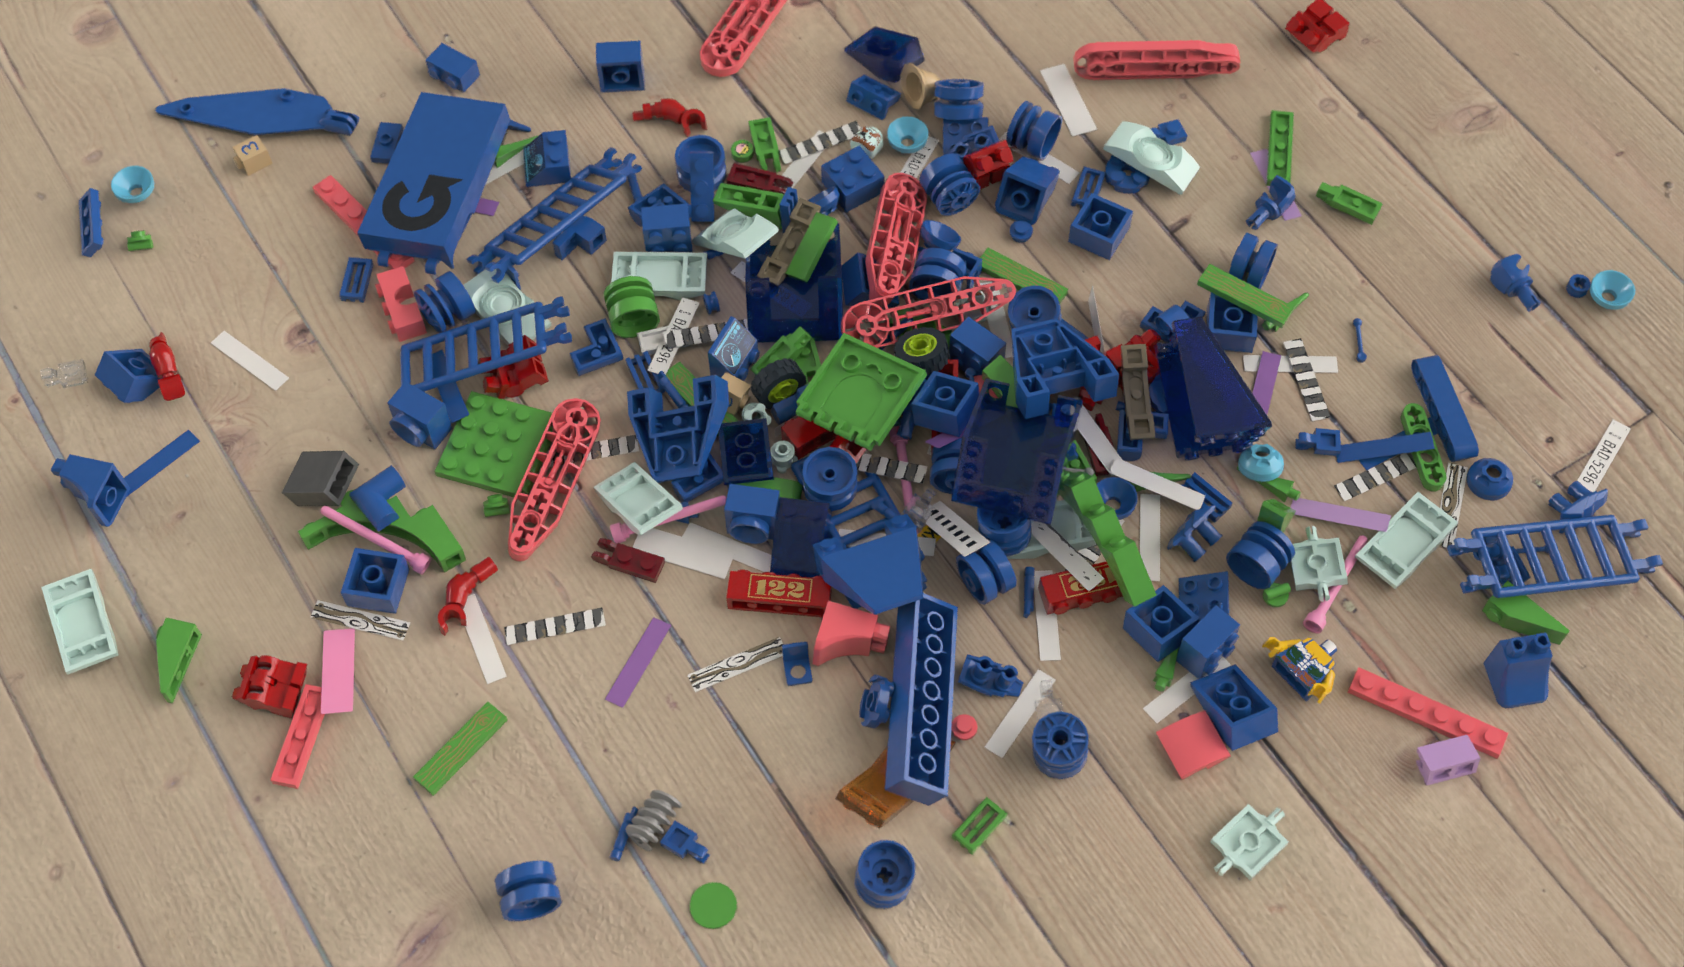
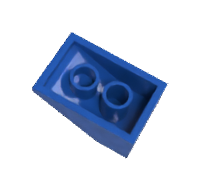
M1236 664L1212 673L1210 676L1207 675L1190 682L1193 692L1209 715L1221 739L1232 751L1278 732V708Z

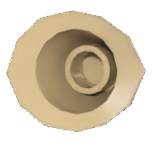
M913 63L904 64L901 72V87L908 103L914 109H921L924 104L938 99L935 96V82L941 79L934 73L916 67Z

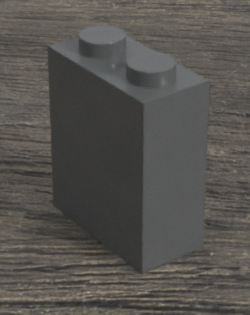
M302 451L282 494L297 506H340L359 464L345 451Z

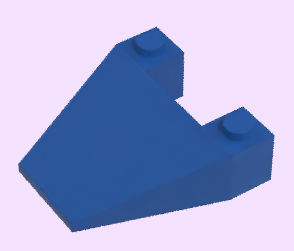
M1055 318L1011 329L1015 402L1025 419L1048 414L1050 394L1084 386L1094 402L1117 396L1119 373L1109 358Z
M717 375L694 378V406L663 411L662 393L647 387L627 391L628 415L651 476L657 483L701 476L729 407L728 381Z
M908 514L897 515L892 519L884 521L886 536L845 550L837 537L824 539L819 543L813 544L817 570L825 583L874 615L923 599L921 556L917 529Z

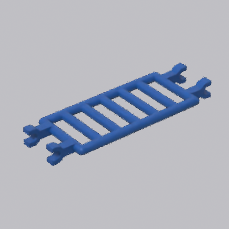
M608 148L600 161L595 165L590 164L492 239L484 246L482 253L468 257L466 260L470 264L478 261V266L473 270L474 273L478 275L485 269L489 272L496 269V274L491 279L493 282L499 283L508 270L507 266L510 265L512 267L515 264L521 265L624 184L630 173L640 172L642 170L641 165L635 164L632 166V162L637 158L635 154L629 153L623 162L618 158L612 161V157L617 151L615 148ZM611 167H618L614 171L608 170ZM594 174L612 181L603 187L585 181V179ZM574 187L595 193V195L588 200H584L567 193ZM559 200L578 208L569 214L550 206ZM540 214H544L561 221L552 228L533 221V219ZM526 227L544 235L533 241L515 233ZM507 240L526 249L516 255L498 247ZM496 257L501 258L497 263L491 262Z
M1614 515L1475 528L1471 531L1472 539L1455 538L1453 540L1455 545L1447 547L1450 557L1478 552L1486 574L1485 576L1468 575L1466 577L1467 582H1461L1460 584L1462 592L1471 593L1477 590L1491 589L1493 596L1496 598L1632 584L1639 581V572L1654 573L1656 571L1654 567L1663 565L1660 555L1633 560L1625 542V536L1631 538L1641 536L1640 531L1649 528L1646 520L1640 519L1631 523L1618 524ZM1608 525L1627 574L1615 575L1596 526ZM1586 527L1604 576H1592L1574 528ZM1552 531H1564L1582 579L1570 580ZM1541 532L1559 581L1547 582L1529 533ZM1506 535H1519L1537 584L1524 585ZM1496 537L1513 586L1501 587L1484 538Z

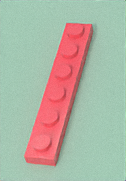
M329 175L313 186V191L358 236L357 232L367 210L332 175ZM373 251L377 256L380 253L378 251ZM392 254L388 259V266L391 269L401 266L406 268L415 260L414 257Z
M1358 667L1347 692L1451 739L1468 735L1476 750L1496 759L1500 756L1508 732Z

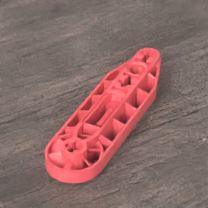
M733 0L701 47L700 58L703 69L707 73L718 77H726L737 73L787 0ZM772 7H775L773 11L769 13L770 9ZM762 21H764V24L762 25V27L759 28V26H760V24L762 23ZM754 36V39L751 41V43H748L751 37ZM741 54L740 59L734 60L735 57Z
M1200 40L1095 42L1080 47L1073 57L1075 72L1080 77L1090 80L1196 78L1209 74H1230L1240 68V55L1236 45L1230 43L1215 44ZM1081 58H1085L1086 63L1079 66L1077 64Z
M893 173L887 178L881 188L865 259L870 300L898 293L913 272L920 229L927 203V193L919 181L909 174ZM915 200H917L920 203L919 206H915ZM882 208L887 211V214L881 213ZM912 222H917L916 227L912 225ZM881 225L883 230H879L878 226ZM914 238L913 243H911L908 239ZM875 240L880 243V246H874ZM905 254H910V258L907 259ZM902 270L907 271L906 277L901 273ZM895 296L885 298L887 305L891 303ZM881 300L872 302L874 304L879 305L882 308Z
M963 276L859 302L849 307L844 313L841 321L842 335L846 333L856 339H860V336L864 337L863 342L876 348L895 344L898 340H895L894 330L912 326V329H917V324L934 320L936 328L942 332L958 328L964 322V312L980 309L982 315L974 320L978 322L1010 302L1016 294V288L1007 279ZM961 279L974 280V287L957 291L954 281ZM979 280L992 281V283L980 286ZM950 282L952 293L934 297L933 286ZM927 288L929 299L911 303L909 292ZM1002 288L1007 289V293H1005L1004 295L1000 294L993 296L992 291H997ZM979 290L985 295V300L982 304L978 303L975 299V294ZM904 294L905 305L888 309L885 298ZM967 298L968 303L953 306V301L956 299ZM881 300L883 309L871 302ZM929 303L928 307L908 311L906 314L898 316L897 310ZM998 304L996 307L986 312V307ZM886 313L891 314L893 321L892 327H890L889 325V318ZM923 314H932V317L900 324L899 319L906 317L910 319ZM957 314L960 322L959 325L941 328L940 318ZM863 319L866 323H870L867 333L865 329H860ZM885 320V322L877 324L878 321ZM853 328V331L845 332L846 329ZM874 333L881 339L879 342L872 336ZM889 333L891 342L882 344Z
M578 398L567 399L555 408L512 501L508 553L515 561L527 560L558 526L598 436L601 422L598 410L586 400ZM588 417H595L597 424L587 425ZM585 430H587L590 434V436L586 438L583 436ZM545 438L553 442L549 453L540 452ZM576 452L585 454L580 467L572 463ZM555 453H560L559 457H556L552 470L546 478L545 475L549 469V466L553 460ZM563 455L568 456L557 481H554L556 473L563 462ZM536 459L544 463L539 474L530 472ZM567 472L576 474L571 488L563 484ZM527 479L535 483L530 495L521 493ZM558 493L567 495L562 508L553 504ZM517 500L525 503L520 516L513 515ZM541 503L538 512L535 511V505L537 506ZM549 513L558 515L556 521L549 528L544 526ZM531 522L536 526L533 528L526 527L524 524ZM512 523L516 524L513 533H512ZM522 538L525 539V545H522L521 548H518L522 542Z

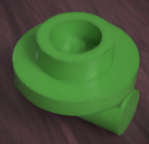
M145 230L133 231L131 236L127 237L129 251L153 248L151 234H146Z
M502 494L490 495L487 497L488 500L483 502L485 517L510 514L508 498H503Z
M1287 582L1283 584L1273 583L1270 588L1263 590V599L1269 606L1281 607L1286 604L1291 588Z

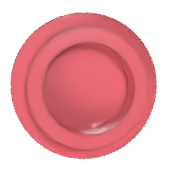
M962 714L953 719L951 730L956 738L969 740L976 735L978 725L972 716Z

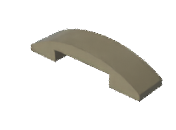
M802 198L799 199L790 215V224L772 256H767L757 274L758 278L776 286L783 282L787 277L785 273L816 212L820 213L821 206Z
M1146 344L1121 345L1123 396L1130 440L1155 439L1153 414H1151L1147 377Z

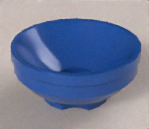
M833 186L818 193L808 201L821 206L820 213L828 215L837 209L836 206L840 193L838 188Z
M925 220L921 225L920 234L926 248H942L952 251L961 242L959 234L943 223Z
M1483 458L1474 462L1469 468L1466 480L1468 487L1476 496L1484 500L1494 501L1504 498L1510 492L1513 485V474L1510 468L1502 461L1493 458ZM1488 468H1495L1500 472V477L1493 478L1487 474L1486 470Z
M1109 477L1097 483L1105 504L1109 500L1119 502L1120 508L1115 510L1118 520L1127 518L1132 514L1137 505L1138 496L1130 482L1119 477Z

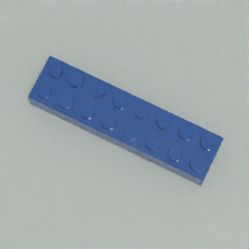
M923 593V599L899 606L897 610L892 681L894 682V692L891 696L885 790L930 806L948 796L958 607Z

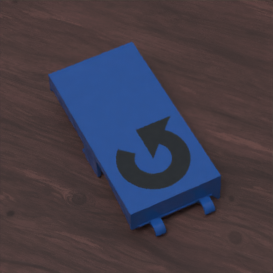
M420 93L357 232L364 249L380 252L377 259L378 266L388 267L389 257L392 254L427 259L425 264V273L436 275V265L440 261L449 268L454 269V252L467 217L470 213L474 214L510 122L505 104L433 93Z

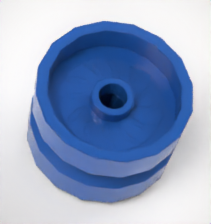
M945 79L935 82V96L940 98V100L934 103V116L950 120H970L983 116V103L977 100L984 96L983 82L970 79Z
M706 135L688 137L678 145L675 152L679 184L686 191L691 192L690 151H714V191L717 190L720 183H724L727 173L725 152L722 144L717 139Z
M1246 232L1234 254L1229 274L1244 280L1247 273H1249L1246 282L1261 289L1271 268L1278 244L1266 240L1262 243L1258 252H1256L1259 238Z
M942 248L924 249L918 253L909 288L911 290L963 277L967 270L966 264L960 256ZM964 279L954 281L957 291L961 290ZM950 282L933 286L934 297L952 293ZM927 288L912 292L920 300L929 299Z
M1043 286L1022 288L1009 302L1008 317L1011 329L1055 318L1062 322L1061 307L1057 296Z
M959 438L940 448L933 446L930 484L935 489L952 495L973 494L981 490L984 486V467L986 464V450L981 444L973 440Z
M825 447L817 449L808 456L803 465L802 478L804 494L809 503L824 511L841 510L849 505L857 492V467L851 455L840 448Z
M987 539L990 541L989 544L966 557L962 554L956 557V566L963 583L974 599L983 605L996 599L997 592L1004 594L1016 587L1017 583L1010 561L1002 549L990 539Z
M539 860L513 865L497 874L494 881L498 896L503 897L499 904L505 920L517 922L532 920L552 913L560 907L562 900L558 886L554 885L557 878L552 863Z

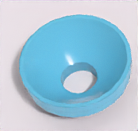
M908 116L898 118L888 127V142L898 152L907 154L917 152L927 143L928 128L917 118ZM911 139L914 143L911 146H904L901 141Z
M129 166L121 169L114 175L111 181V189L120 201L137 203L150 196L155 183L148 169L142 166ZM135 188L143 189L139 195L133 196L130 194Z
M1605 270L1596 274L1590 285V294L1593 300L1601 307L1618 310L1626 307L1633 300L1635 286L1632 280L1625 274L1614 270ZM1610 293L1614 296L1615 300L1607 301L1603 298L1602 294Z
M1255 444L1241 453L1238 468L1245 477L1251 480L1271 481L1282 474L1284 460L1282 455L1268 444ZM1260 452V453H1267V454H1269V455H1268V456H1265V457H1261V456L1256 455L1255 453Z

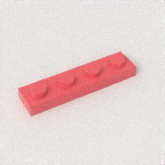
M305 684L271 777L273 784L295 789L299 788L325 715L321 714L322 687Z

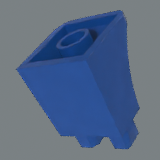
M1023 156L1004 172L995 202L996 211L1016 221H1026L1032 226L1038 221L1044 206L1055 189L1060 173L1059 169L1052 166L1048 167L1039 163L1038 160Z
M70 454L67 460L57 458L51 468V472L54 475L60 476V483L64 488L70 489L75 497L86 502L88 509L101 526L109 527L113 524L130 490V486L113 463Z
M1546 633L1500 640L1483 662L1496 701L1502 708L1508 709L1543 703L1548 698L1549 668L1553 655Z

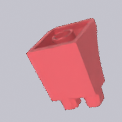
M828 601L814 646L813 665L820 666L829 660L842 656H869L871 650L884 654L888 643L890 626L877 623L878 615Z

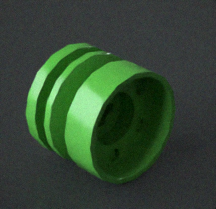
M628 276L611 282L605 288L603 293L611 329L615 335L623 338H635L637 333L652 330L658 326L660 318L652 284L649 280L640 276Z

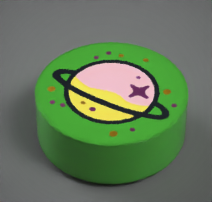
M747 140L734 142L731 146L732 158L741 163L750 161L754 156L752 143Z

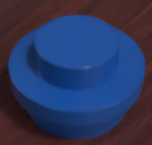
M1016 221L1010 226V235L1016 242H1026L1033 234L1031 224L1026 221Z

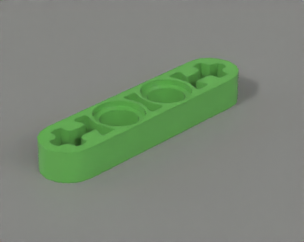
M1416 403L1407 404L1400 416L1405 434L1412 435L1415 432H1431L1432 434L1423 407ZM1432 434L1435 449L1411 453L1423 487L1429 491L1436 492L1443 487L1447 477ZM1421 454H1430L1433 461L1426 462L1422 460Z

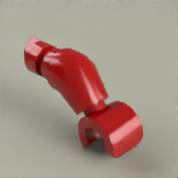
M664 98L660 102H654L655 105L650 103L642 104L643 110L633 111V121L653 119L652 116H656L657 118L682 124L684 134L687 137L691 134L689 126L692 124H700L702 130L708 129L705 115L701 110H687L677 100L671 98Z
M160 332L157 337L150 340L149 356L158 378H161L158 379L163 398L166 401H171L183 397L185 389L180 374H176L177 367L173 351L168 346L164 333Z
M489 556L471 567L469 573L466 571L461 575L459 573L456 574L446 585L445 606L438 613V625L442 635L445 636L448 632V625L446 624L448 619L457 618L460 620L461 626H467L466 614L463 609L468 596L472 593V589L477 586V582L481 584L498 571L496 564Z

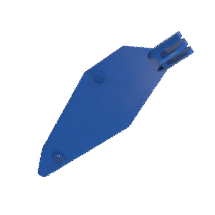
M285 88L189 97L160 105L155 109L156 113L251 135L324 129L329 132L351 136L359 123L358 115L333 110L323 96Z

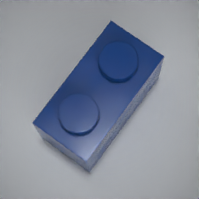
M441 43L426 59L428 73L432 78L439 79L452 89H458L463 93L480 76L476 60L444 43Z

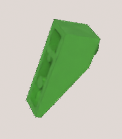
M720 183L713 199L714 204L726 210L737 209L748 217L758 214L776 225L778 229H782L779 204L784 194Z
M1275 499L1265 500L1261 505L1257 521L1271 524L1284 533L1296 511Z
M1507 581L1502 587H1510L1513 584ZM1526 595L1505 598L1492 596L1482 610L1492 622L1499 624L1503 628L1529 636L1546 633L1549 641L1558 645L1563 642L1570 632L1569 629Z
M166 617L163 626L158 628L156 634L160 692L168 703L173 704L202 634L194 623Z

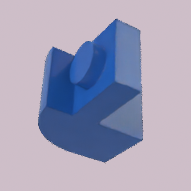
M582 216L554 239L552 243L555 256L563 260L577 246L592 255L607 241L605 227L590 217Z

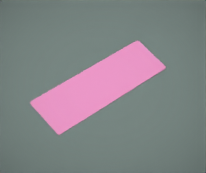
M354 628L324 631L321 714L353 711Z

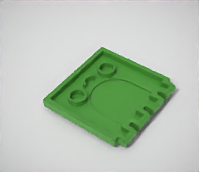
M843 333L796 401L798 405L796 415L810 422L814 420V424L830 432L834 430L835 434L851 442L855 439V444L871 451L875 444L878 446L882 444L926 378L927 373L924 369Z
M471 391L465 404L469 415L457 421L434 472L437 477L515 497L552 412ZM545 438L540 452L547 453L552 442ZM536 459L530 472L538 474L543 462ZM527 479L521 493L529 495L534 483Z

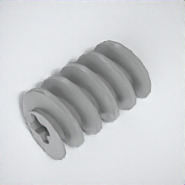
M653 790L650 793L651 799L645 800V807H641L638 810L639 816H634L632 824L626 827V833L632 841L646 851H652L648 844L649 841L653 843L658 842L654 835L655 832L661 835L664 834L665 831L660 825H670V821L666 816L676 817L677 814L672 808H682V804L676 798L660 790Z

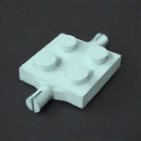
M1309 526L1305 529L1308 540L1293 544L1296 552L1291 560L1296 591L1317 589L1319 600L1324 602V596L1325 601L1330 599L1328 587L1348 584V578L1339 538H1318L1316 527L1312 526L1311 534Z
M1249 804L1244 807L1210 841L1224 857L1214 867V870L1216 872L1219 871L1218 874L1223 876L1233 866L1239 869L1251 881L1289 842L1278 832L1275 826L1285 816L1284 812H1280L1281 809L1277 807L1266 817L1259 814Z

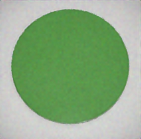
M717 882L704 884L691 897V915L702 927L708 929L721 928L727 925L736 914V897L733 891L724 884Z

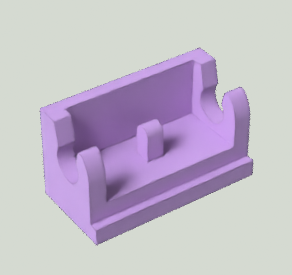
M1468 735L1417 748L1420 759L1416 760V763L1426 786L1476 773L1480 757Z

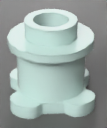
M748 403L742 410V419L749 425L751 431L756 432L759 430V427L771 423V417L767 415L765 405L762 403ZM757 412L756 417L752 418V414Z
M778 441L771 447L769 463L777 467L778 473H786L791 464L798 461V458L794 456V446L788 441Z

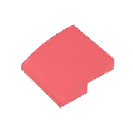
M1205 710L1183 718L1156 732L1182 780L1205 767L1209 769L1231 757Z

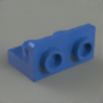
M864 74L851 82L846 101L883 120L886 118L888 108L900 100L901 93Z

